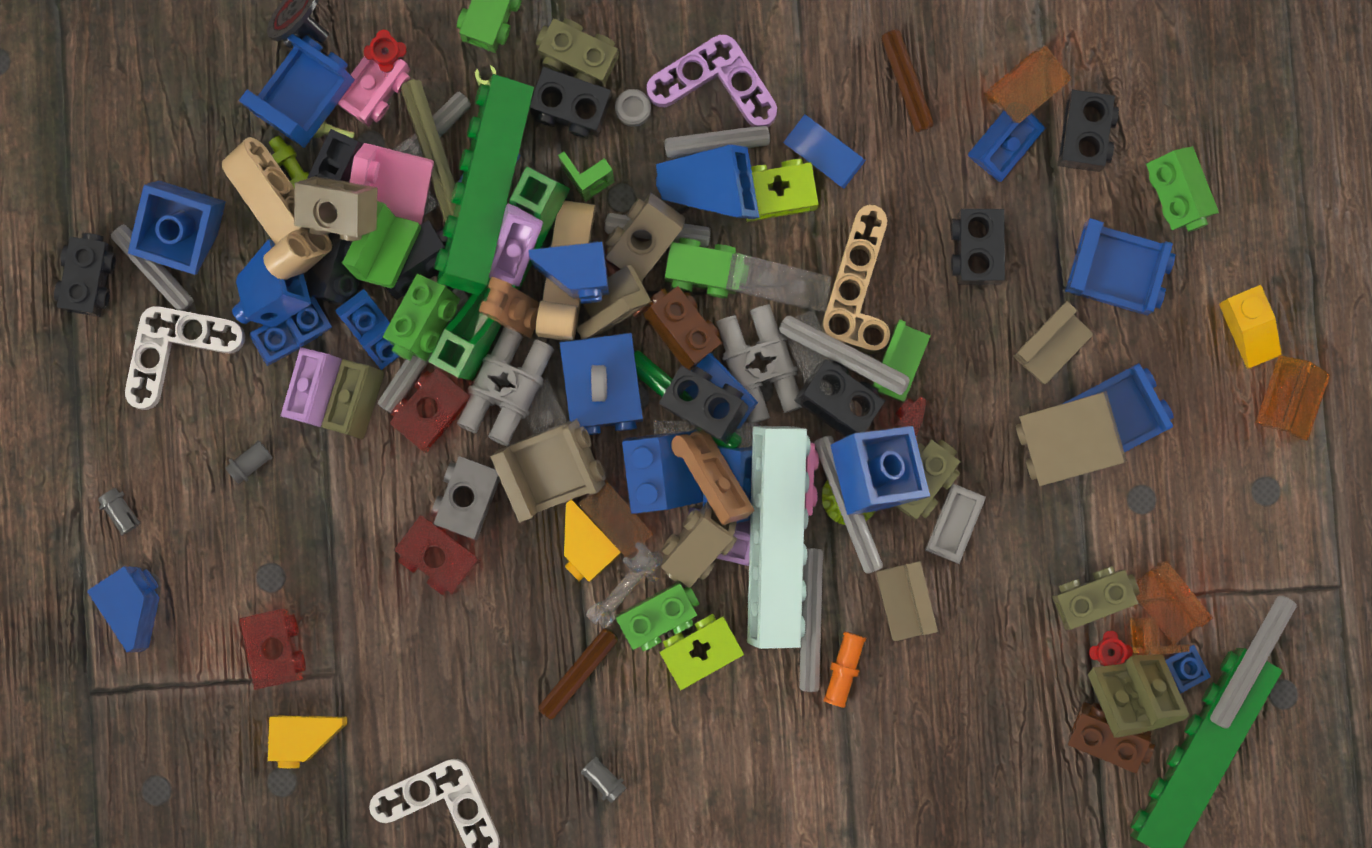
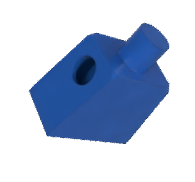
M270 239L264 243L236 279L240 302L233 307L232 312L234 317L243 324L253 321L270 327L277 326L311 304L304 274L281 280L267 270L263 258L275 246V243Z

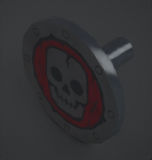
M283 0L268 23V37L274 41L283 40L289 48L293 47V44L287 39L291 34L296 35L300 39L309 34L319 43L324 42L329 32L310 16L319 0Z

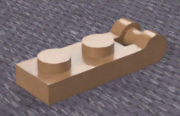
M491 277L488 288L491 290L487 300L482 301L478 312L508 329L518 332L522 336L531 338L534 329H536L540 303L514 288L512 284Z
M699 430L691 433L690 436L683 434L673 438L671 443L673 453L677 457L684 459L722 525L748 518L755 511L711 435Z

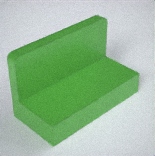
M564 151L558 155L561 168L585 202L615 182L613 170L605 158L580 174Z
M377 201L376 230L362 235L361 240L352 241L342 264L358 280L393 288L419 235L421 226L418 222L396 217L385 203Z
M899 319L881 363L905 374L910 379L909 385L902 395L874 381L872 386L879 394L904 403L931 335L905 325V321Z

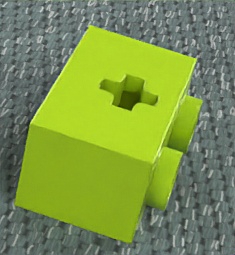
M792 159L782 162V167L767 169V165L752 166L751 170L760 218H746V221L750 222L816 211L819 203L812 163L803 164L802 159ZM774 182H780L781 187H788L784 189L783 196H777L775 191H769L773 188Z
M711 614L694 624L697 629L694 633L684 637L683 633L680 632L663 641L665 649L659 653L680 690L744 655L723 616L716 620L715 616ZM695 640H699L701 644L709 643L711 648L706 651L708 656L706 659L701 660L699 656L691 657L689 652L694 649L692 643Z

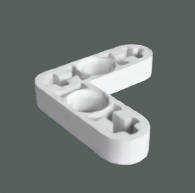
M159 306L146 309L139 321L126 383L125 397L127 402L141 410H149L158 404L161 398L172 343L221 353H235L243 347L245 342L243 328L236 322ZM158 314H161V319L175 324V316H179L175 325L176 337H171L174 330L159 327L158 332L154 333V327L149 325L150 319H156ZM191 320H197L202 325V333L195 340H188L183 333L185 324ZM210 323H215L212 330L226 333L228 327H232L231 332L237 335L236 341H229L228 346H224L223 340L210 336ZM210 336L211 344H206ZM149 348L156 349L160 355L159 363L153 368H145L141 362L142 353ZM138 371L148 375H156L155 381L147 379L146 389L152 391V395L150 398H144L143 403H140V398L134 395L136 389H142L145 379L137 377Z
M459 759L446 760L376 793L370 801L369 808L374 819L382 823H389L444 798L466 848H475L473 843L478 838L474 829L467 833L464 826L474 825L481 818H484L487 824L479 827L484 837L491 836L493 840L488 845V848H499L500 839L473 776L468 766ZM452 765L454 770L461 769L463 775L458 778L460 784L455 786L452 781H448L440 785L444 792L437 794L436 783L429 774L436 772V779L448 773L447 766ZM421 780L429 785L430 795L426 800L416 801L412 798L410 786L413 782ZM402 787L404 799L411 808L405 810L403 802L392 808L393 815L388 816L386 811L380 813L377 808L382 803L380 797L385 796L388 801L401 796L396 789ZM469 798L477 803L478 813L476 817L464 819L460 816L458 804L461 800Z

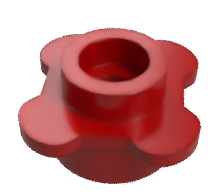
M380 30L377 32L376 37L372 39L370 45L364 48L363 53L367 60H373L379 65L382 72L388 73L394 68V63L397 59L406 55L407 48L403 42H397L388 30ZM387 48L388 53L383 54L382 49Z
M1106 631L1100 643L1089 649L1090 658L1098 660L1103 666L1123 664L1126 659L1133 655L1132 647L1125 645L1119 640L1117 633L1114 631ZM1109 649L1114 650L1113 656L1108 655Z

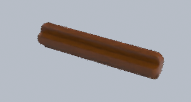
M898 29L888 31L882 35L881 40L914 130L916 132L928 130L933 126L934 122L901 32Z
M604 628L538 706V710L550 720L555 718L616 645L618 637L607 628Z

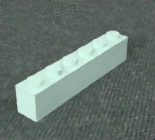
M753 426L751 504L755 511L750 516L747 643L759 649L801 648V638L805 634V621L801 615L802 602L806 598V584L803 580V566L807 562L804 529L808 526L805 493L809 490L806 457L809 455L811 447L810 438L805 428L794 426Z

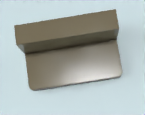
M627 265L608 277L609 295L602 296L601 302L584 304L591 319L576 328L581 339H589L607 332L652 302L632 265Z
M1068 301L1061 305L1013 356L1042 384L1048 383L1093 335L1092 331L1074 315L1078 310Z
M921 561L881 570L876 573L893 641L938 632Z

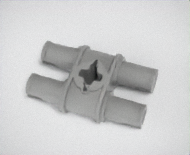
M770 304L750 310L760 340L755 346L750 347V345H746L736 315L716 322L725 349L722 360L726 361L729 372L758 401V404L748 416L750 424L770 418L760 388L763 386V383L769 381L770 384L774 383L784 413L802 408L801 405L794 401L799 393L794 377L797 375L798 369L793 365L785 342L788 339L784 334H780ZM759 355L761 360H773L765 367V373H760L758 368H748L749 365L754 363L755 356Z
M503 327L491 355L483 357V365L473 385L468 387L470 398L457 421L461 428L476 434L489 406H494V404L499 406L501 411L488 437L504 446L509 445L521 418L525 419L529 415L528 409L539 387H543L544 384L541 376L554 352L552 346L540 340H534L523 366L518 368L512 367L510 363L523 337L518 332ZM511 383V384L514 386V388H511V387H510V388L503 387V388L500 390L497 385H500V386H502V385L508 386V385Z

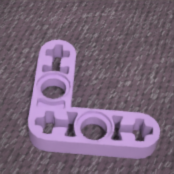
M728 35L713 37L654 74L647 83V96L650 102L658 107H668L718 76L742 115L752 127H769L774 123L777 115V106L774 99L737 42ZM720 44L723 48L729 46L731 48L729 59L724 60L723 57L716 58L712 61V66L715 69L709 71L708 64L701 54L706 53L707 59L716 54L717 45ZM689 62H696L702 67L703 74L697 80H688L682 73L683 67ZM675 71L679 82L685 88L679 90L677 83L670 87L669 97L664 98L661 94L655 96L653 93L657 91L656 83L661 82L665 86L673 82L674 77L671 73ZM738 73L748 74L752 80L751 87L746 91L736 90L731 83L733 76ZM756 90L761 92L755 98L761 107L768 105L770 108L767 111L768 118L765 120L761 116L756 118L752 116L755 112V106L750 99L746 104L742 102L743 99L751 97Z

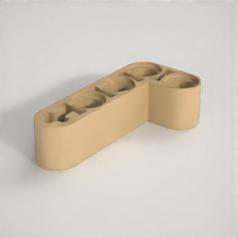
M252 137L246 138L222 161V168L275 243V246L263 258L267 270L273 276L284 280L303 274L332 250V242L328 235L310 234L308 228L294 226L295 188L260 141Z
M565 200L556 216L551 247L590 243L595 205ZM547 277L543 301H540L536 334L538 337L574 341L581 305L580 299H573Z
M876 205L862 207L855 216L821 327L823 333L867 354L879 353L890 340V330L884 321L860 313L887 226L886 213ZM868 216H872L875 218L874 224L879 227H873L867 241L861 239L866 224L861 222V220L866 221ZM856 249L864 250L868 254L869 263L864 266L853 264L850 259V253ZM845 283H852L858 289V297L854 300L842 298L839 287ZM834 317L845 319L848 324V331L841 335L834 334L829 329V320ZM870 327L878 329L882 334V342L878 345L866 343L863 337L864 330Z

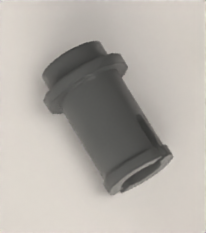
M257 440L254 445L235 460L229 459L230 464L225 469L240 484L243 480L248 482V476L273 457L265 446Z
M113 488L98 498L101 504L99 509L106 511L119 530L120 535L123 536L139 526L141 522L123 499L125 496L124 492L119 493L117 488Z
M597 756L580 772L603 794L601 798L603 801L607 799L610 803H613L627 789L622 784L623 778L618 780Z

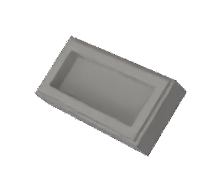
M952 484L925 551L960 564L986 497Z

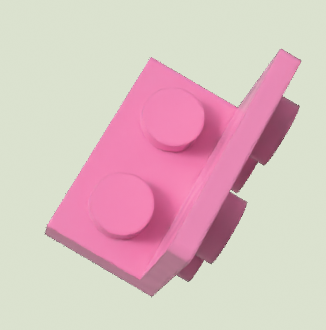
M364 143L354 155L350 183L378 187V202L385 203L396 217L415 221L421 225L423 224L434 161Z

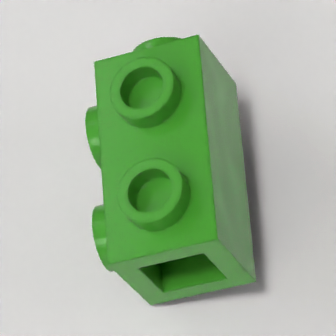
M472 0L468 9H462L457 21L456 28L460 29L459 34L462 41L496 53L498 45H505L508 39L511 25L507 24L511 11L517 12L522 0Z
M1193 146L1174 150L1146 163L1150 173L1151 185L1156 189L1162 204L1163 216L1169 222L1172 230L1186 227L1188 232L1197 230L1208 225L1206 218L1219 213Z
M680 238L679 243H671L665 273V282L672 283L671 289L679 286L683 292H692L693 287L707 289L706 295L728 298V293L736 294L737 285H745L748 265L741 264L742 254L736 253L735 247L716 244L714 249L700 247V241Z
M417 274L383 335L384 339L394 345L391 351L408 361H411L414 356L426 362L434 351L448 321L454 317L460 298L446 286Z
M676 582L617 614L616 620L632 650L641 647L644 652L662 642L659 637L660 635L670 630H673L674 634H678L694 625L692 618L697 616L694 607L700 605L691 587L683 588L680 582Z

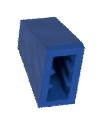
M729 144L656 164V186L662 200L738 218H760L748 147Z

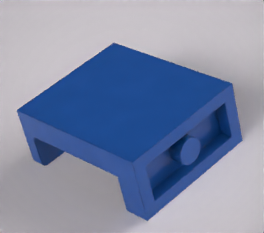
M291 34L287 39L293 44V49L259 95L256 96L247 89L239 99V102L254 115L305 148L355 79L345 70L348 64L333 52H330L328 56L320 52L323 47L307 35L300 39L296 35Z
M1091 218L1086 221L1065 292L1143 315L1151 314L1155 308L1160 309L1166 292V288L1161 287L1164 274H1170L1175 261V254L1170 253L1173 243L1167 241L1158 243L1103 227L1104 222Z
M627 333L560 342L570 421L577 418L580 427H585L589 435L600 434V427L614 425L615 431L637 429L636 423L643 422L632 334ZM592 365H605L607 368V400L592 402Z
M1139 363L1064 402H1071L1107 391L1124 452L1173 428V424L1170 421L1174 418L1172 410L1164 399L1159 400L1153 389L1157 386L1153 375L1148 368L1142 369Z

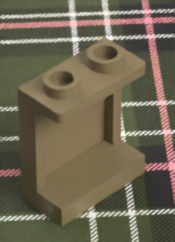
M1107 391L1019 416L1021 423L1016 425L1018 438L1021 445L1027 444L1031 456V458L1026 459L1028 472L1032 480H1038L1039 486L1122 464L1127 461Z
M577 418L508 446L501 447L490 456L519 523L532 518L537 512L587 493L590 495L598 493L605 485L604 468L599 460L594 459L590 450V436L585 427H580Z

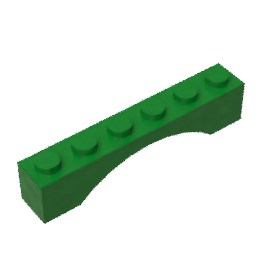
M526 166L510 198L509 204L543 221L541 231L534 246V249H540L571 188ZM530 259L527 264L524 275L522 277V280L520 282V285H512L514 288L520 290L532 266V262ZM491 278L488 279L487 286L479 295L471 294L456 317L444 329L428 361L457 378L474 380L483 363V357H486L501 327L500 323L478 312L482 301L487 300L491 290L488 288Z

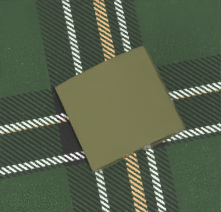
M1162 653L1130 656L1125 664L1093 667L1088 674L1114 738L1162 728L1182 721L1189 716Z

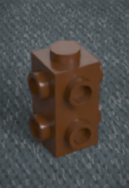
M679 286L669 293L663 288L650 298L652 302L649 304L651 306L643 315L683 367L689 370L722 344L719 339L720 334L711 321L703 319L696 310L698 306L694 298L688 292H683Z
M1083 702L1068 740L1069 746L1137 774L1141 763L1146 765L1149 763L1155 748V744L1151 743L1152 730L1114 738L1100 703H1092L1091 705Z

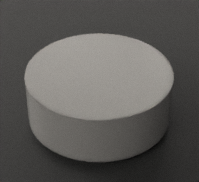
M626 90L616 100V115L627 126H640L650 116V100L640 90Z
M605 365L591 366L592 402L607 400V368Z

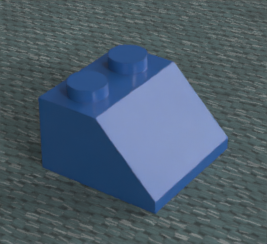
M160 180L144 184L127 254L196 275L218 236L226 201Z
M602 242L528 250L533 267L573 299L579 298L582 304L601 302L602 296L609 295L605 252Z
M913 426L854 433L830 445L847 515L879 511L930 497Z
M696 430L630 437L622 441L631 514L668 510L703 502L704 494L684 459L677 457L673 453L671 446L674 437L683 434L690 436Z
M124 566L87 590V592L126 652H143L149 648L160 598L155 591L158 588V584L147 569L142 571L139 567Z

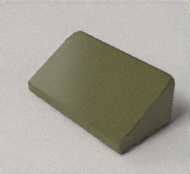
M342 359L321 427L363 439L384 372L369 365Z

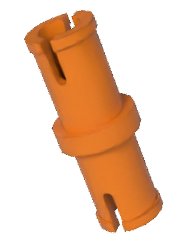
M846 631L843 633L844 636L836 662L831 663L830 669L833 672L823 699L826 703L843 708L846 707L853 678L858 677L859 670L856 668L864 642H866L865 637Z

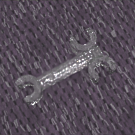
M637 542L634 545L639 550L638 554L631 559L628 557L623 558V563L630 571L604 602L594 604L587 611L586 616L593 624L597 625L599 623L603 628H608L615 619L616 614L614 611L644 576L652 582L658 580L654 572L662 564L664 555L661 552L656 551L652 553L642 542Z

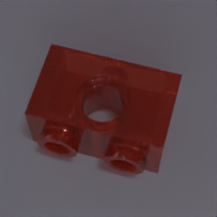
M437 368L433 373L426 371L414 385L417 389L415 394L409 401L403 398L391 412L394 418L390 424L424 453L429 451L464 410L470 398L466 392ZM427 399L435 400L438 405L437 413L431 418H423L419 412L421 403Z
M422 515L419 516L394 549L401 555L397 560L400 564L414 574L420 569L430 577L426 583L442 595L446 591L456 594L481 561L475 554ZM435 547L441 548L445 554V561L438 568L430 567L426 560L429 550Z
M279 609L239 618L254 690L303 679L301 672L306 671V662L303 651H297L294 636L299 635V630L294 614L289 615L288 609ZM272 638L279 639L283 644V653L277 659L270 657L266 649L267 643Z

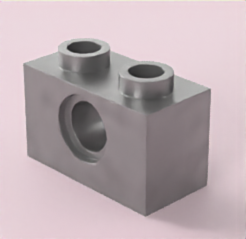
M460 456L456 463L451 461L443 482L448 483L444 497L437 496L431 511V516L436 517L433 524L477 540L500 481L497 471ZM463 487H469L474 492V500L468 507H459L455 501L457 491Z

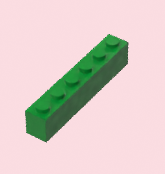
M496 74L491 76L486 85L480 84L475 99V104L480 106L478 116L472 117L467 131V137L472 138L470 149L463 151L459 164V170L464 171L462 182H456L451 197V203L456 204L453 216L448 215L443 229V236L448 237L445 249L441 248L435 262L434 269L440 271L437 280L439 284L479 295L488 284L534 90L533 86Z
M1236 648L1235 652L1229 651L1220 665V670L1223 671L1217 683L1212 682L1208 686L1202 697L1205 705L1199 715H1192L1184 729V733L1188 735L1181 747L1176 745L1168 756L1166 764L1169 765L1166 774L1163 779L1158 777L1151 786L1148 796L1151 797L1149 804L1145 810L1140 809L1134 816L1130 828L1134 829L1130 835L1131 837L1150 848L1184 847L1280 677L1282 669L1266 661L1230 727L1227 729L1213 723L1210 720V716L1246 654L1247 649Z

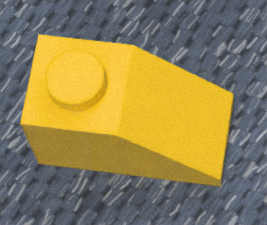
M1261 285L1219 303L1247 369L1282 355L1276 318Z
M571 499L566 503L564 556L569 560L565 567L579 582L584 577L588 582H591L621 552Z
M270 716L268 761H278V768H300V762L310 760L347 725V717Z

